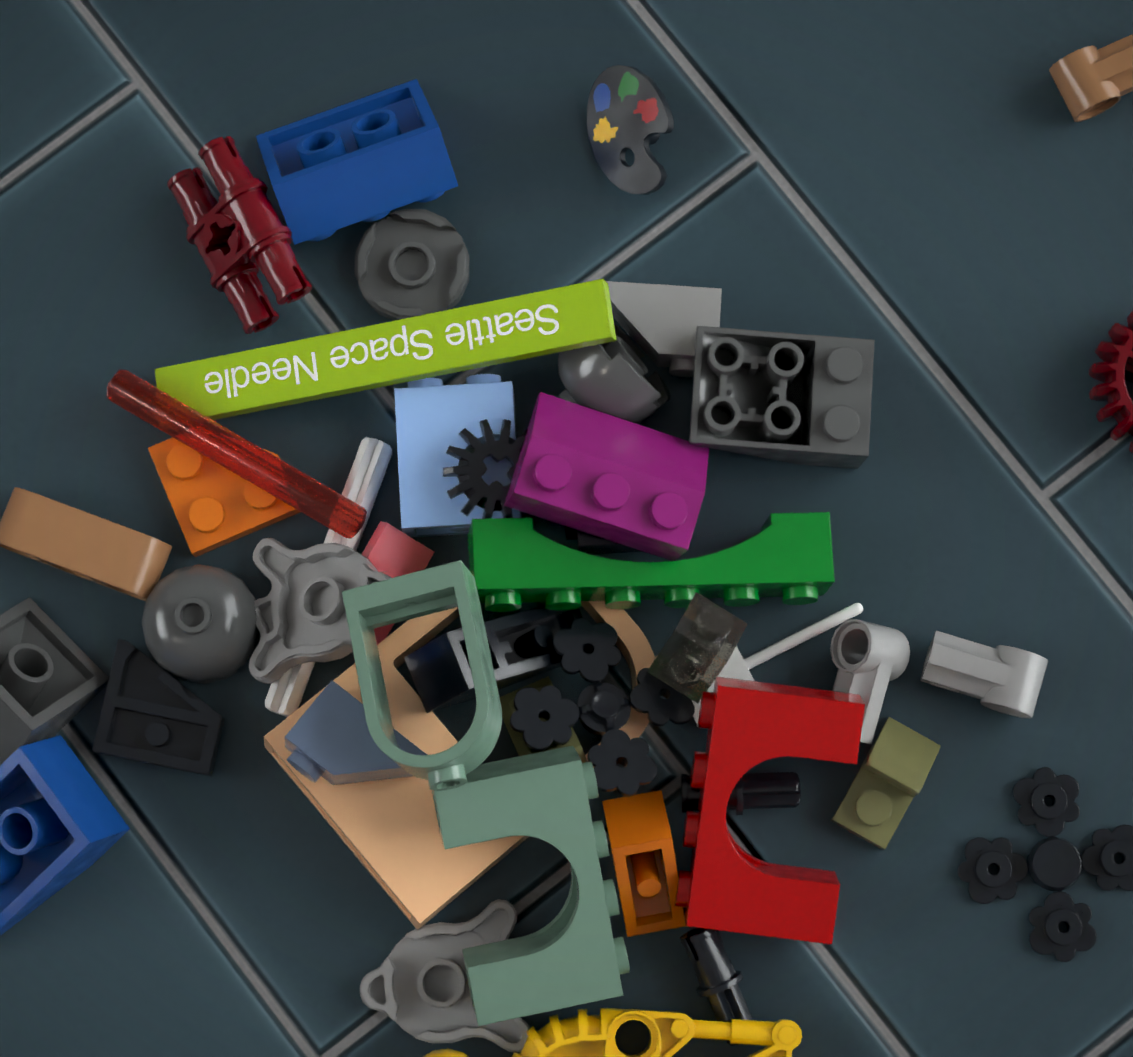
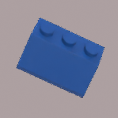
M417 79L256 136L273 190L287 227L292 232L291 238L294 245L304 241L324 240L340 228L360 221H377L388 215L391 210L413 202L424 203L433 201L442 196L445 191L458 187L439 125Z

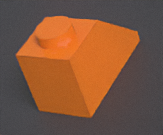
M662 790L602 801L627 937L686 926L683 907L675 906L679 878Z

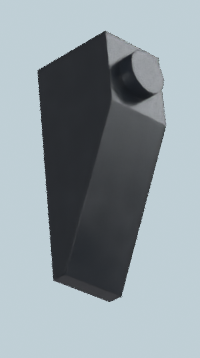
M542 606L484 622L498 690L561 667L562 657L555 652L553 639L558 631L571 629L574 620L583 618L580 609L556 611ZM462 628L446 632L404 657L426 713L476 698Z

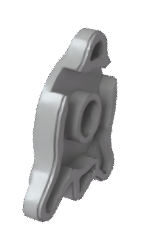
M274 538L262 539L254 549L253 561L256 567L271 581L272 589L266 597L254 601L257 618L256 627L261 637L249 661L251 675L262 683L271 684L277 681L290 668L301 663H325L344 658L352 653L353 649L342 591L387 580L391 577L378 572L369 559L342 544L324 543L303 550H291Z
M497 899L491 902L478 916L467 922L456 924L438 922L410 931L395 945L380 967L363 977L360 984V997L363 1003L370 1009L384 1012L404 1031L421 1041L428 1043H454L466 1038L478 1037L492 1041L509 1052H521L528 1037L526 1031L530 1029L528 1023L521 1017L478 1026L462 949L508 940L517 923L516 909L507 900Z

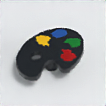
M622 65L609 67L594 82L587 105V129L594 156L602 171L619 189L636 195H649L658 191L664 185L667 174L664 167L652 155L649 145L656 143L660 134L672 132L674 120L664 94L654 80L639 69ZM628 149H631L635 155V161L632 166H629L625 160V154Z

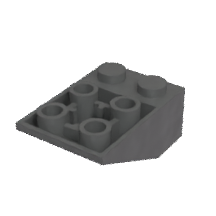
M697 326L689 444L799 465L858 469L869 456L875 340Z

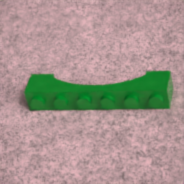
M830 512L771 513L761 527L759 534L738 545L701 557L664 562L616 560L571 549L533 530L532 518L472 519L468 532L469 571L475 577L480 604L485 603V609L492 612L515 611L521 608V603L545 602L546 609L556 611L577 609L581 607V601H605L606 608L630 609L640 606L641 600L664 599V605L671 608L697 606L700 604V599L723 598L724 605L733 607L757 604L760 602L759 597H782V601L786 605H807L817 602L818 596H823L835 582Z

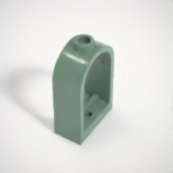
M459 560L342 591L365 718L374 742L380 750L407 773L428 780L431 790H449L464 785L467 782L466 774L481 765L494 749L502 726L501 702L475 577L464 563ZM458 607L476 694V712L473 722L464 737L454 746L443 752L432 755H416L401 750L395 738L374 629Z

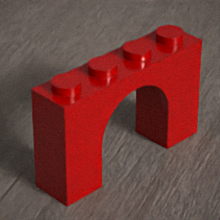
M715 676L713 692H702L698 728L708 729L705 752L695 751L693 756L690 787L700 788L698 811L687 810L685 816L682 846L692 848L690 871H678L679 881L675 898V906L685 907L686 926L832 944L840 883L835 871L774 864L753 857L743 850L731 836L726 825V810L730 795L740 778L751 768L763 761L790 756L857 764L865 703L859 694Z

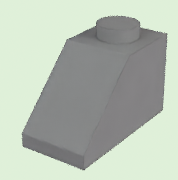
M606 281L609 286L613 318L657 367H669V373L674 376L693 377L697 326L720 327L722 288Z

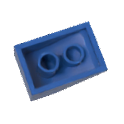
M61 735L20 746L0 765V936L92 866L130 830L129 826Z

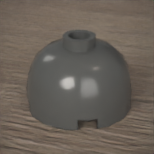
M615 323L617 341L558 353V375L566 388L559 394L561 399L636 424L654 414L671 399L670 391L657 371L647 378L645 374L648 370L641 360V357H645V355Z
M196 564L176 569L158 581L146 599L142 617L146 647L159 666L183 681L207 684L228 679L246 663L259 644L261 636L256 627L257 618L254 603L257 599L243 580L224 568Z

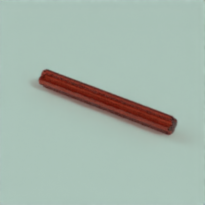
M120 369L110 380L106 388V397L116 405L343 537L352 539L362 528L367 511L354 501L128 370Z

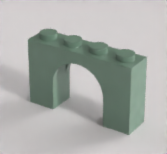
M568 746L484 763L466 774L467 782L464 785L449 790H432L439 831L445 849L509 836H530L546 841L556 847L568 859L571 868V886L568 898L558 915L545 927L526 936L462 949L472 1005L478 1026L624 996L620 975L630 973V966L623 937L613 938L610 917L619 915L620 912L613 879L603 880L599 858L609 857V848L602 820L592 822L589 800L599 797L592 762L582 763L574 746Z

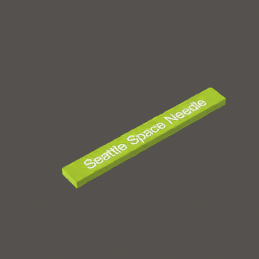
M598 279L155 369L161 426L168 429L614 342L617 340L609 286L604 279Z

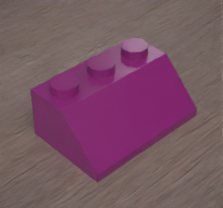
M540 392L504 506L670 561H675L689 549L705 495L709 448L692 445L687 440Z

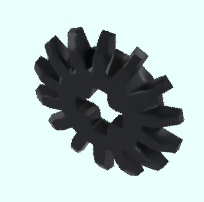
M487 419L481 420L479 424L482 437L477 439V437L464 428L459 435L468 444L466 449L450 445L447 449L446 454L459 459L458 466L443 468V477H458L459 484L448 490L447 493L450 499L463 493L467 496L469 500L461 509V512L466 516L477 505L484 509L482 519L492 518L494 511H501L503 518H513L512 508L504 506L510 484L504 487L498 481L492 482L490 485L484 482L482 476L486 472L487 467L483 460L489 456L496 462L502 461L504 458L509 460L512 467L507 472V476L512 481L527 429H524L515 440L509 437L511 429L510 420L504 419L502 421L500 434H493Z

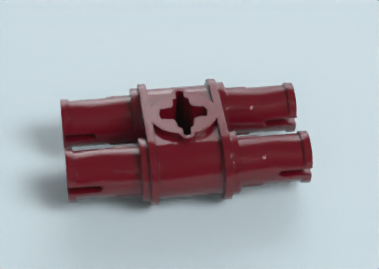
M226 136L224 139L219 137L206 143L198 152L221 194L218 199L219 203L209 189L203 177V172L199 167H195L193 170L188 168L175 174L168 180L167 187L172 191L189 225L186 230L188 242L195 244L212 276L210 279L212 287L226 294L243 325L245 334H251L253 331L256 333L270 327L279 319L277 311H274L257 277L259 267L271 286L279 305H284L286 302L289 304L304 297L312 290V285L307 281L290 247L292 242L290 228L282 225L266 195L268 187L259 178H253L235 146L234 139L231 136Z

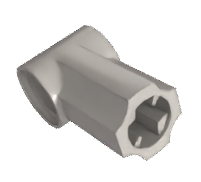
M849 619L835 630L831 640V657L838 668L832 691L859 694L865 703L860 742L872 744L888 683L898 678L905 671L910 658V646L904 633L897 629L859 619Z
M935 631L926 654L920 681L981 699V705L1015 717L1031 719L1048 659L1016 647L998 645L996 648H992Z

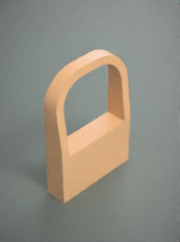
M581 601L582 607L596 623H607L616 630L618 638L615 645L623 654L629 667L632 689L638 685L637 675L640 670L652 668L656 671L657 663L650 643L639 626L624 609L606 608L605 601ZM458 607L409 619L377 645L393 728L427 755L443 752L454 746L458 741L433 712L426 713L420 696L399 673L397 668L405 662L404 657L423 647L459 617ZM354 663L333 681L363 704L356 665ZM324 687L264 736L265 748L418 930L529 836H509L445 849L439 831L433 794L428 780L411 776L332 785L322 776L316 783L303 776L287 761L292 752L285 748V736L325 689ZM631 706L630 717L619 730L624 731L630 740L640 738L650 722L648 720V713L637 712Z

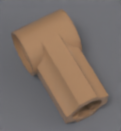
M1133 34L1098 50L1093 45L1078 49L1058 60L1050 67L1049 72L1074 122L1085 121L1103 113L1118 103L1121 96L1133 91Z

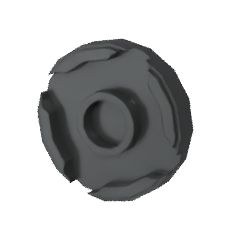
M401 209L390 213L389 217L383 218L380 222H375L365 231L356 249L355 276L363 298L379 315L395 321L449 310L460 302L469 283L470 258L461 235L446 218L426 209Z

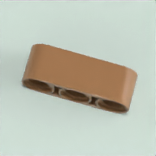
M14 487L0 521V547L146 601L158 583L172 549L171 545L152 536L18 487Z

